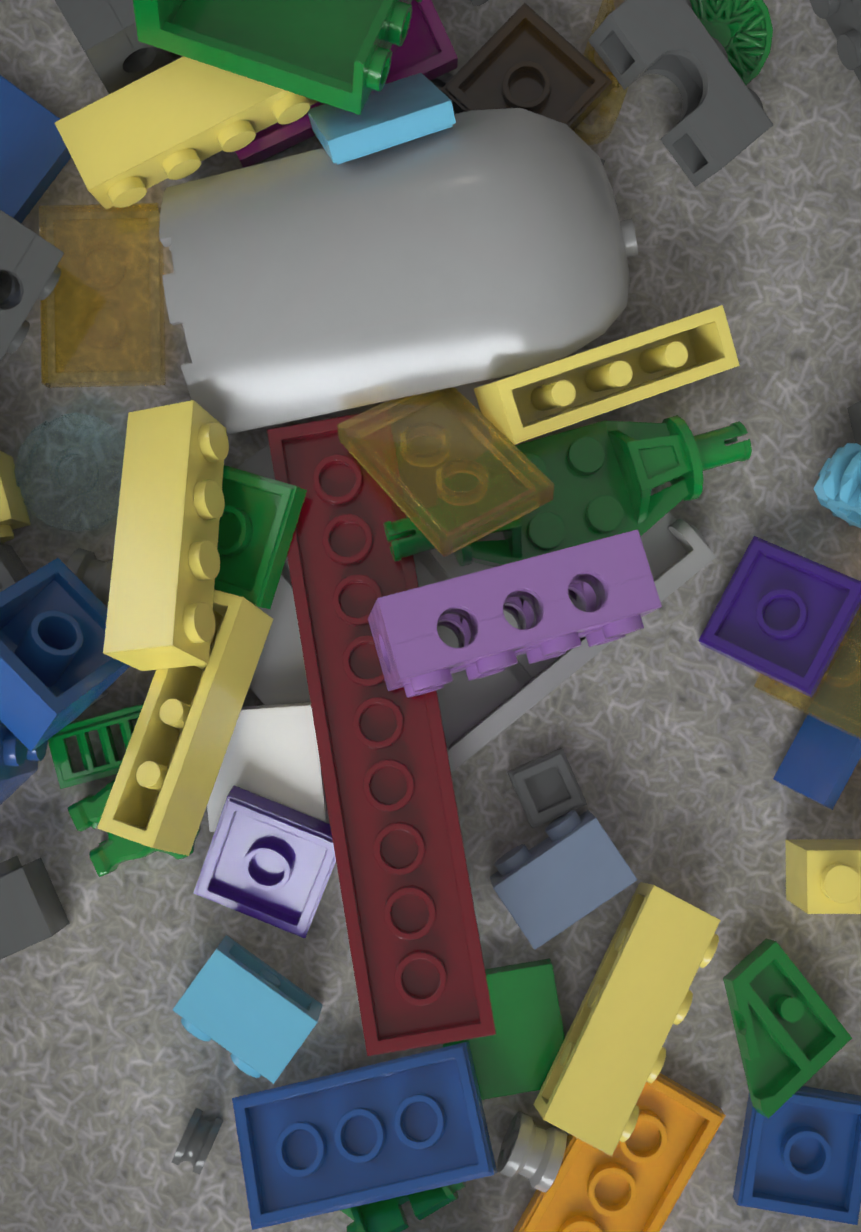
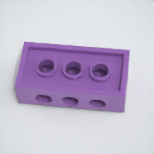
M637 529L377 598L368 616V622L388 691L404 687L406 697L410 698L444 688V684L453 682L452 673L466 670L468 680L471 681L505 671L506 667L518 663L517 655L526 653L529 664L563 655L567 650L581 646L580 638L586 637L589 647L626 637L625 634L643 629L644 625L641 617L661 608L662 605ZM503 610L509 612L515 618L518 629L508 623ZM437 626H445L455 633L458 639V648L448 646L441 640L438 635Z

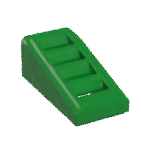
M143 704L69 724L47 740L60 789L118 773L122 760L118 758L110 726L119 724L125 748L127 749L134 731L132 720L139 717ZM90 731H98L106 760L104 765L97 766L88 733ZM72 736L77 738L85 770L74 773L65 738Z

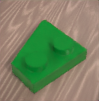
M765 939L724 976L723 981L751 1102L758 1113L769 1119L840 1051L852 1037L777 941Z

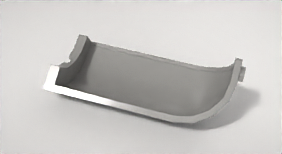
M526 109L471 110L455 114L456 123L453 124V127L337 165L333 163L325 149L320 148L166 187L160 210L159 240L164 247L169 246L172 253L174 273L162 275L170 324H183L192 362L181 365L191 400L197 402L226 427L228 435L516 374L569 356L603 335L627 307L631 282L627 258L638 255L633 219L620 221L616 198L600 156L566 124Z

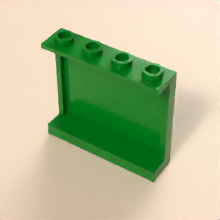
M133 0L139 42L361 115L371 90L382 91L390 69L392 58L391 46L392 44L402 46L412 15V0Z

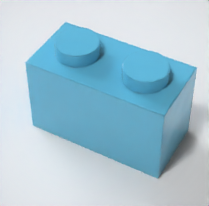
M226 935L175 1005L173 1011L182 1017V1025L193 1036L203 1041L213 1039L231 1053L230 1057L233 1063L241 1071L255 1078H259L262 1075L274 1084L317 1024L323 1005Z

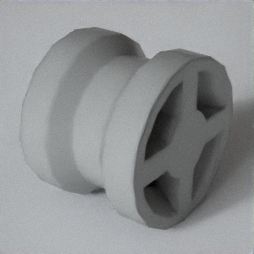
M517 1112L502 1142L497 1161V1172L508 1177H513L517 1174L528 1178L532 1188L546 1193L552 1186L564 1157L567 1140L566 1132L554 1126L543 1129L535 1125L532 1116L523 1112Z

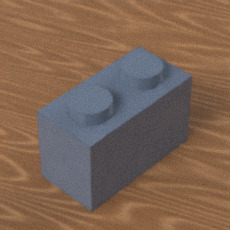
M575 810L560 816L545 828V832L549 836L530 850L527 849L525 844H521L504 854L494 864L498 871L490 876L492 887L534 950L638 880L597 818L589 810L578 816Z

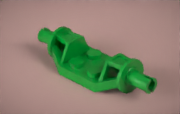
M678 415L665 418L662 423L600 421L488 453L452 483L449 480L437 483V509L393 522H383L387 542L392 541L390 551L395 562L407 556L447 545L449 550L453 551L457 562L462 567L470 565L472 562L497 567L637 529L641 537L682 500L690 501L699 498L703 490V471L737 461L749 460L752 452L751 441L748 439L736 443L738 441L737 437L748 433L740 421L731 423L730 426L693 436L685 420ZM670 481L671 486L650 496L651 489ZM503 532L505 540L470 542L469 536Z

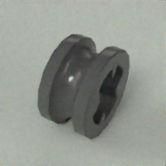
M195 1108L172 1163L179 1165L183 1161H188L193 1166V1172L200 1175L223 1120L216 1117L213 1121H207L203 1118V1111Z

